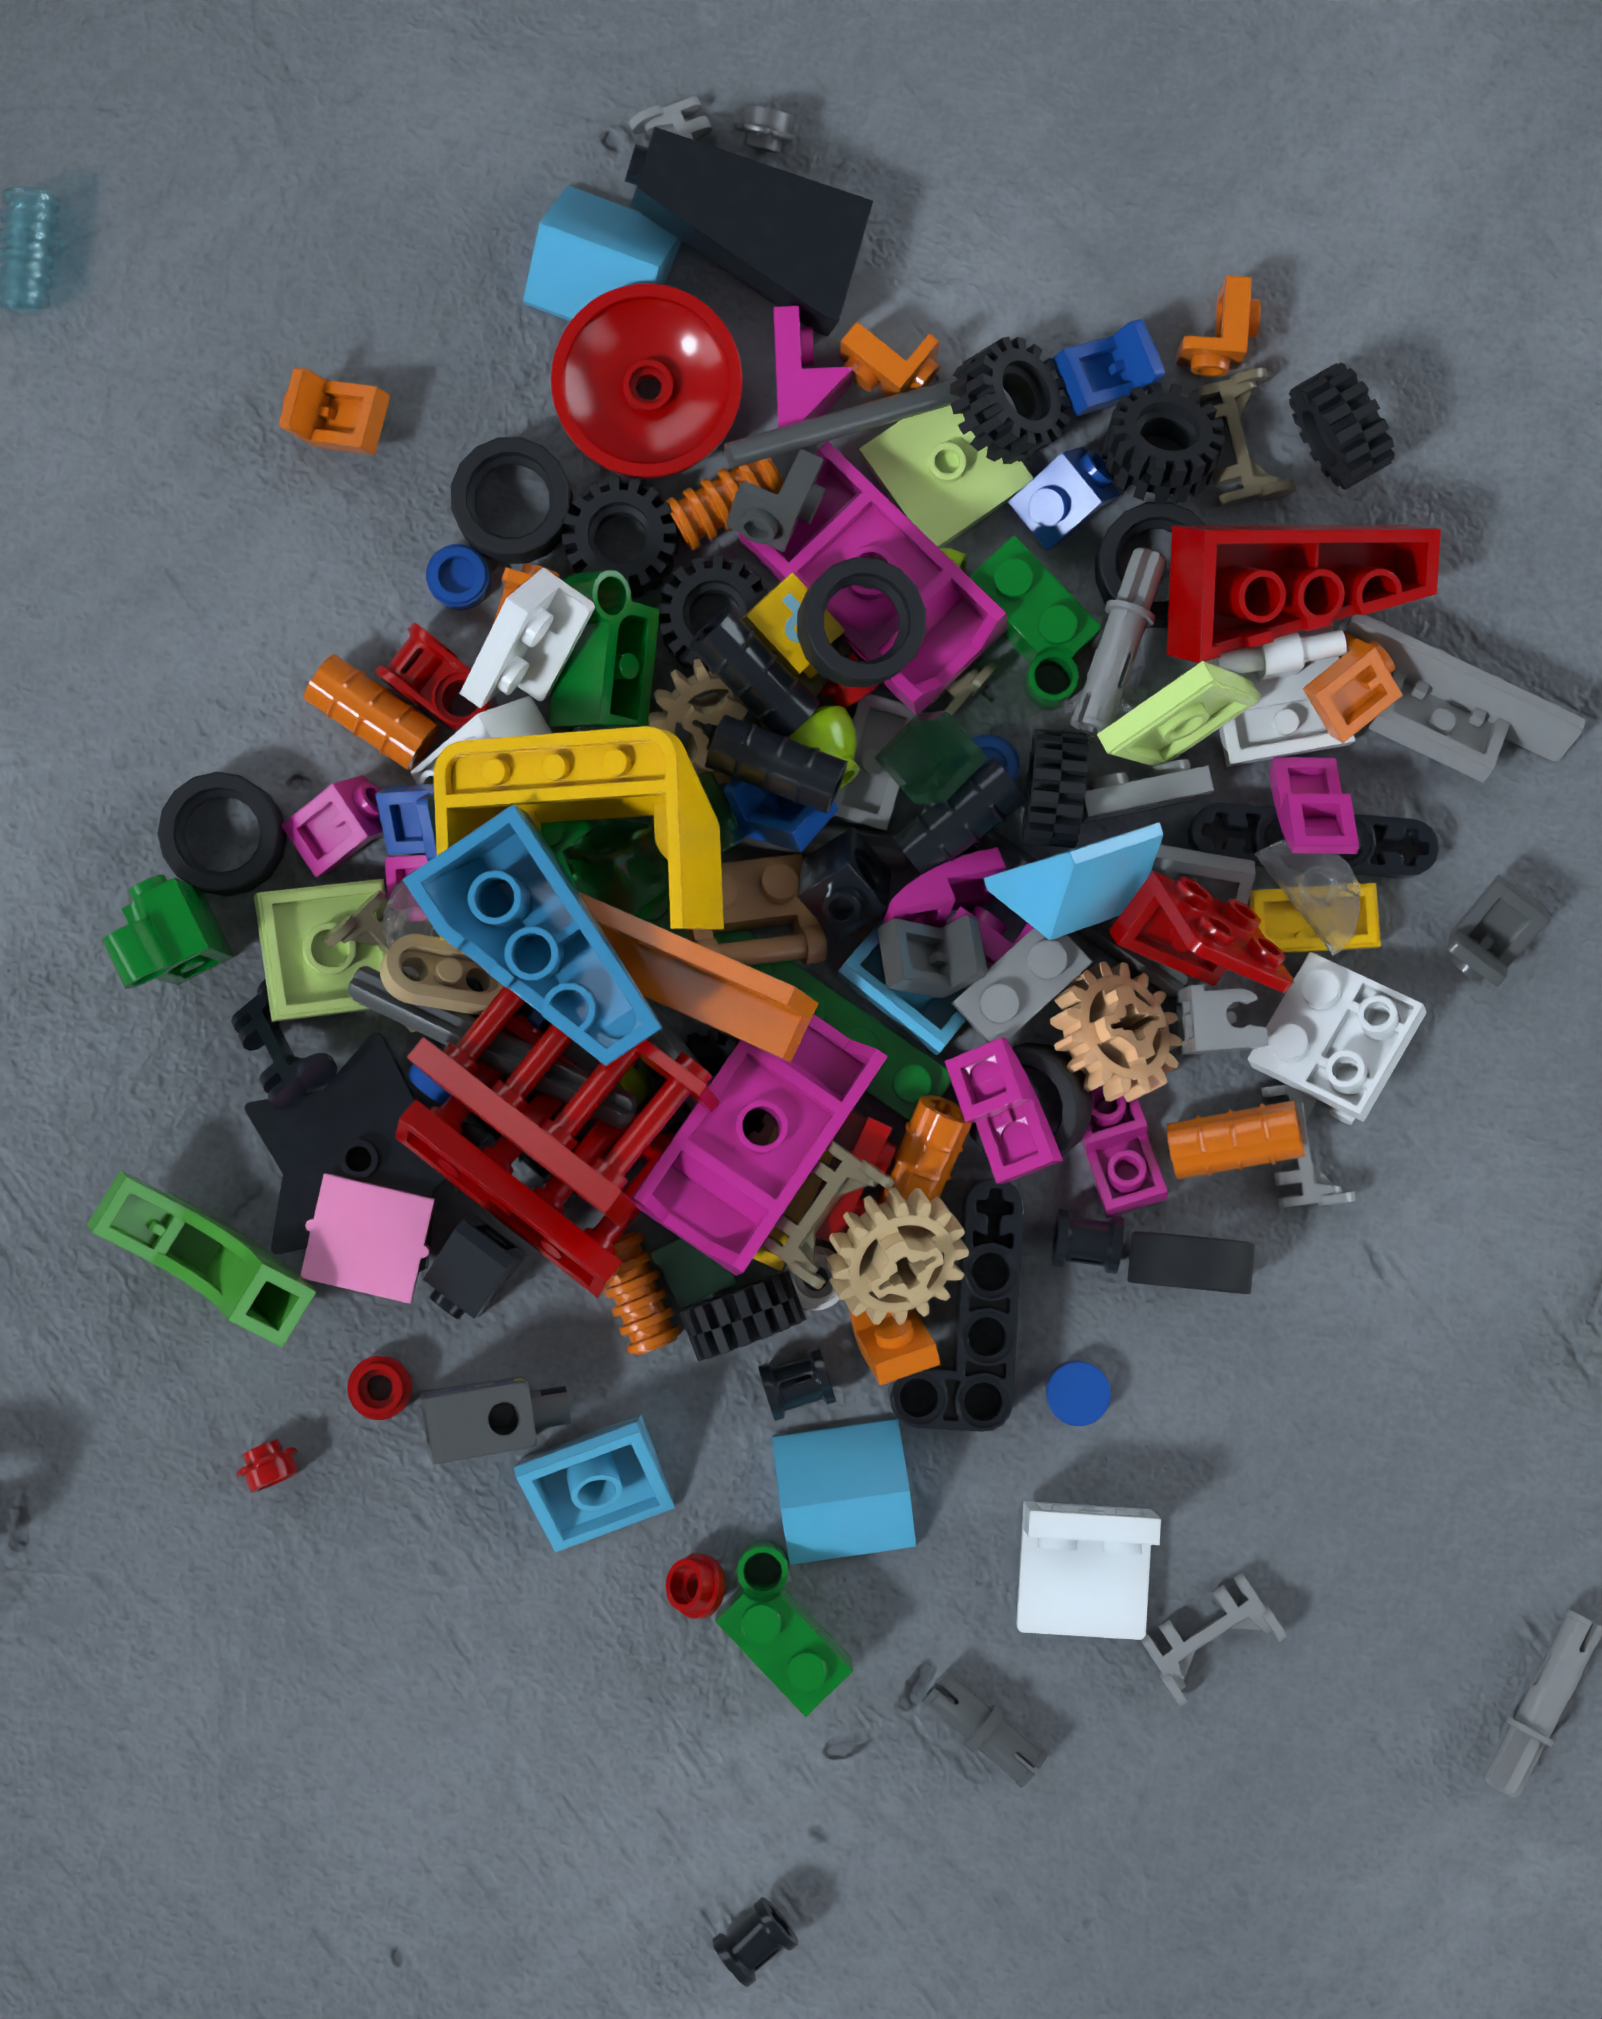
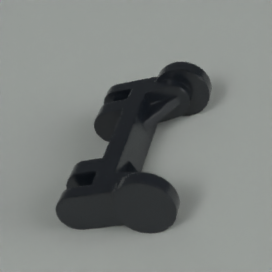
M265 979L259 985L257 995L233 1015L231 1023L235 1031L239 1033L238 1037L244 1049L254 1051L264 1045L266 1046L273 1064L261 1073L259 1080L264 1091L268 1093V1099L272 1107L281 1110L291 1106L311 1088H318L329 1083L337 1073V1065L333 1057L327 1053H315L305 1058L294 1056L279 1026L280 1021L272 1022Z

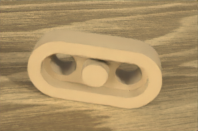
M422 934L402 936L391 945L380 964V977L386 990L397 1000L408 1004L481 1015L503 988V985L490 976L481 966L447 941H440L439 937ZM402 967L415 969L419 973L421 981H412L407 978L403 973ZM470 977L478 980L482 985L483 992H477L469 988L466 978Z

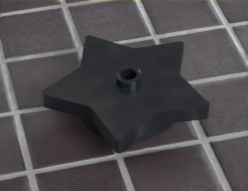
M372 1033L323 1090L305 1093L291 1106L281 1110L273 1108L269 1099L246 1103L244 1107L249 1119L283 1174L271 1244V1251L275 1255L307 1248L310 1232L307 1231L305 1224L308 1220L314 1218L324 1173L435 1198V1192L448 1180L395 1138L399 1118L416 1100V1097L387 1039L381 1033ZM423 1104V1105L426 1106L429 1110L432 1108V1107H430V1106H427V1105ZM466 1121L460 1124L463 1130L461 1135L477 1148L489 1137L488 1132ZM357 1146L365 1147L371 1154V1164L362 1172L353 1170L349 1162L350 1152ZM433 1214L426 1240V1244L429 1247L431 1245ZM430 1254L422 1258L419 1272L428 1268Z

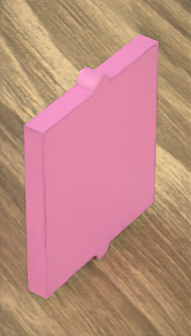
M324 1173L314 1218L308 1220L305 1224L307 1231L310 1232L300 1278L411 1304L422 1258L427 1257L431 1251L430 1247L426 1244L436 1198Z

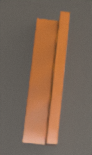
M579 892L645 998L791 1063L818 1006V1002L795 986Z

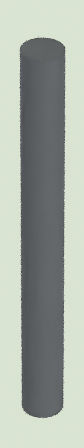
M951 378L725 443L724 451L730 468L733 469L800 448L951 406V403L960 399V397L950 394V384L956 381L957 378Z

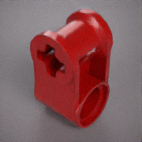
M414 622L407 629L410 637L387 666L379 665L374 671L379 678L418 708L421 706L455 733L478 713L498 707L494 696L482 708L477 707L471 715L456 717L451 714V702L461 691L471 669L458 660V657L444 644Z

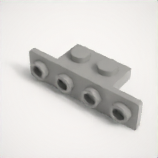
M1357 614L1351 617L1343 630L1344 633L1346 632L1366 643L1374 640L1386 650L1395 665V670L1390 674L1403 695L1370 722L1368 729L1482 783L1494 770L1504 739L1553 762H1558L1583 731L1586 723L1584 718L1563 709L1555 703L1548 702L1514 686L1498 676L1491 675L1457 659L1439 648L1432 647L1402 633L1382 621L1375 620L1367 615Z

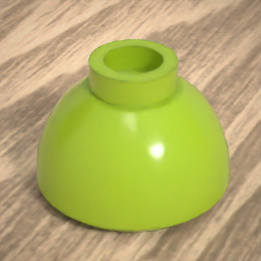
M830 705L816 709L811 717L789 736L791 740L812 748H819L820 751L848 761L839 790L848 785L857 776L860 768L854 761L857 749L856 729L852 718L844 707Z

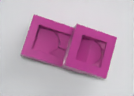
M1273 757L1268 772L1280 827L1291 852L1300 854H1357L1359 840L1351 794H1342L1336 758Z
M998 847L955 858L953 861L936 866L917 877L891 899L883 924L896 918L942 928L946 925L951 911L958 910L960 906L962 908L992 904L994 895L987 890L984 878L1006 870Z
M1001 1037L945 1061L965 1122L976 1123L996 1184L1014 1181L1063 1161L1037 1095L1006 1038Z

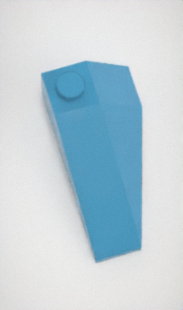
M514 804L402 879L439 936L467 955L504 987L509 988L536 1009L545 1019L605 1066H608L663 1029L566 870L529 814Z

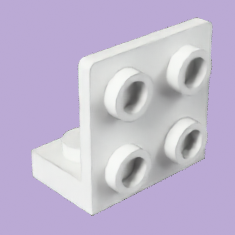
M1024 1501L1016 1621L1018 1630L1023 1633L1142 1640L1146 1636L1151 1545H1160L1161 1518L1152 1509Z

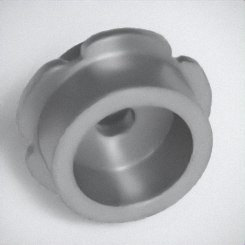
M745 105L742 122L735 123L734 129L738 132L746 133L744 146L780 154L782 142L793 143L794 135L790 134L794 116L769 108Z

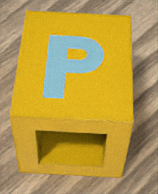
M792 572L741 619L749 628H753L755 634L771 651L778 655V658L793 674L797 676L803 671L811 679L818 671L806 660L797 638V612L808 588ZM825 609L824 631L831 644L845 629Z

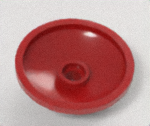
M649 283L633 284L610 290L598 296L583 307L570 321L554 353L551 371V390L554 406L564 430L578 449L589 459L612 472L629 477L661 478L690 469L706 459L716 450L729 433L739 411L742 397V367L736 344L729 330L718 315L705 303L685 291L670 286ZM648 378L657 380L661 385L659 395L653 399H644L637 393L639 384Z

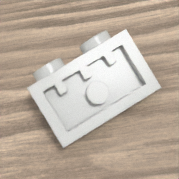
M543 567L506 598L460 694L479 708H482L500 691L509 695L516 687H519L537 701H543L550 695L593 613L594 603Z

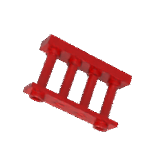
M504 986L456 1045L449 1042L441 1051L424 1037L419 1041L407 1058L420 1071L619 1227L622 1226L637 1207L621 1191L628 1183L624 1176L686 1098L690 1096L711 1113L720 1103L708 1085H706L712 1078V1075L683 1052L673 1060L646 1039L608 1066L600 1062L554 1121L547 1118L539 1127L522 1114L529 1105L525 1098L572 1042V1039L551 1024L504 1083L497 1080L490 1089L473 1075L480 1068L476 1061L525 1002ZM640 1058L664 1076L667 1081L606 1157L602 1160L597 1156L589 1166L571 1152L578 1144L574 1137L635 1061Z
M515 1013L502 1031L534 1046L543 1035L539 1028L536 1029L524 1015ZM563 1055L559 1056L560 1059L573 1064ZM480 1062L478 1064L480 1068L473 1076L491 1089L504 1073ZM540 1091L522 1114L540 1127L547 1118L550 1119L564 1102ZM452 1095L441 1108L433 1106L430 1110L416 1099L399 1118L395 1138L598 1298L614 1279L623 1263L614 1256L616 1249L613 1245L635 1220L641 1210L636 1207L621 1227L604 1215L594 1229L586 1227L584 1230H581L563 1215L565 1210L562 1205L574 1191L553 1175L543 1188L534 1187L533 1190L529 1189L512 1175L514 1170L511 1164L522 1153L521 1149L503 1135L492 1148L483 1147L481 1150L461 1135L463 1130L460 1124L472 1111ZM635 1113L629 1125L624 1129H618L591 1116L589 1119L595 1122L596 1125L572 1153L590 1166L597 1156L602 1158L613 1143L622 1137L638 1117V1114ZM659 1132L639 1157L647 1164L623 1192L629 1199L675 1134L671 1132H664L662 1134Z

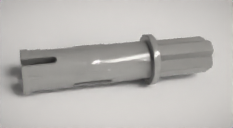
M1141 547L1133 551L1116 600L1106 602L1105 612L1109 616L1098 648L1095 651L1080 701L1070 722L1079 731L1097 736L1099 732L1115 721V715L1123 692L1126 689L1146 627L1152 626L1155 621V615L1150 611L1166 564L1165 557L1156 551Z
M1567 1609L1560 1629L1533 1678V1682L1514 1719L1507 1716L1505 1722L1511 1726L1485 1775V1781L1490 1786L1510 1797L1516 1798L1521 1794L1545 1745L1553 1747L1555 1741L1549 1738L1568 1700H1570L1595 1647L1602 1637V1627Z

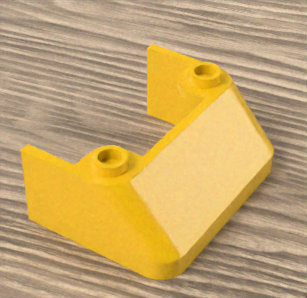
M650 726L463 740L448 745L439 754L434 766L437 856L513 804L529 814L540 832L541 823L654 816L656 845L661 854L668 860L671 929H724L719 822L682 742L672 732Z

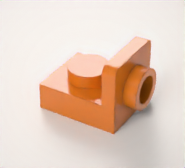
M1346 632L1344 635L1347 653L1302 688L1330 736L1342 743L1403 696L1390 674L1395 670V665L1386 650L1374 640L1366 643Z
M848 1308L857 1347L879 1385L941 1365L936 1343L921 1321L915 1308L908 1310L906 1321L901 1325L897 1324L889 1312H887L882 1322L877 1325L872 1323L866 1311L856 1317Z

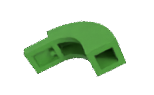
M122 1170L119 1171L86 1225L93 1234L149 1261L190 1285L209 1299L228 1321L283 1348L317 1292L305 1279L300 1278V1275L290 1266L241 1232L169 1191L166 1194Z

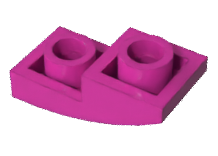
M1103 1086L1092 1090L1091 1121L1081 1142L1106 1218L1167 1200L1168 1191L1147 1135V1123L1138 1099L1127 1102L1124 1096H1121L1109 1102L1105 1101Z

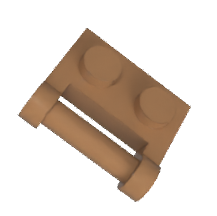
M802 853L721 863L724 929H686L688 940L747 966L801 959L805 965L825 962L827 943L823 928L797 897L803 860ZM792 924L794 934L721 944H718L713 936L716 933Z

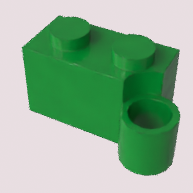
M1013 535L974 571L969 578L1007 614L1008 629L1002 635L1030 664L1024 681L1025 692L1030 701L1038 707L1046 709L1057 708L1068 701L1077 687L1079 673L1074 660L1096 640L1102 626ZM1049 665L1059 668L1067 677V690L1054 695L1045 693L1036 684L1035 671Z
M615 570L570 575L564 582L591 600L595 608L553 687L549 727L568 732L648 726L660 609L632 602L631 590L627 580Z
M163 874L148 878L128 890L133 902L121 909L128 925L115 930L102 939L125 989L140 986L154 979L179 985L234 958L203 891L175 877L167 881Z
M755 1540L745 1546L739 1557L737 1576L741 1587L717 1609L715 1622L791 1703L807 1717L853 1672L852 1658L784 1587L789 1574V1563L783 1548L771 1540ZM758 1553L771 1554L781 1564V1573L771 1583L761 1584L754 1582L745 1572V1563L750 1557Z

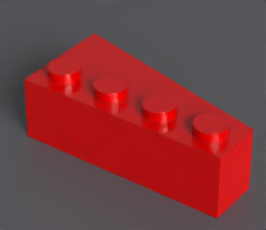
M1404 524L1172 526L1167 655L1196 663L1220 658V654L1244 647L1251 649L1274 642L1273 639L1302 630H1316L1330 626L1331 622L1357 614L1367 615L1437 594L1441 529Z

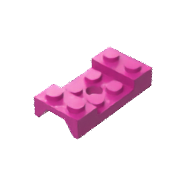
M826 441L816 453V456L823 458L824 461L815 483L826 488L811 524L799 520L785 551L782 552L766 544L755 543L747 539L743 534L737 533L741 544L779 582L793 572L809 588L832 565L854 557L879 558L900 568L918 587L926 608V634L916 657L898 674L882 683L917 716L1008 629L1007 614L831 443ZM852 585L839 590L828 602L826 609L845 629L840 636L865 661L883 656L893 646L898 635V615L893 603L883 592L875 588L865 589L858 585Z
M814 1014L791 1063L738 1040L737 1045L708 1086L720 1102L711 1113L701 1104L696 1103L630 1200L639 1210L735 1276L742 1274L888 1056L876 1048L849 1039ZM756 1109L764 1110L775 1118L778 1132L771 1144L766 1146L755 1145L745 1137L742 1123L749 1111Z

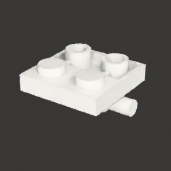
M1331 622L1330 626L1312 631L1302 630L1273 639L1274 642L1251 649L1240 648L1220 654V658L1206 661L1251 679L1261 696L1258 699L1259 702L1219 728L1226 767L1273 759V757H1286L1347 746L1355 742L1354 735L1344 743L1331 737L1302 689L1335 663L1339 656L1347 653L1343 630L1334 631Z
M1310 952L1294 978V983L1287 990L1266 1026L1268 1046L1253 1049L1247 1060L1252 1068L1332 1106L1329 1113L1336 1119L1352 1125L1355 1118L1364 1122L1427 1012L1424 1004Z

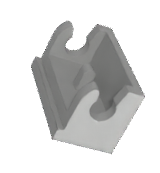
M1204 984L1190 985L1177 991V995L1174 996V1009L1178 1020L1175 1021L1176 1034L1182 1039V1045L1178 1047V1056L1248 1051L1268 1046L1266 1027L1246 1025L1243 1028L1233 1027L1231 1024L1236 1022L1237 1016L1234 1012L1227 1011L1238 1007L1239 1003L1248 1004L1256 1001L1257 995L1246 989L1204 991Z

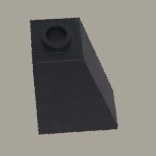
M654 127L647 147L635 144L624 181L636 185L631 207L776 306H799V319L801 323L807 327L812 326V330L818 334L827 337L830 335L840 320L872 208V200Z

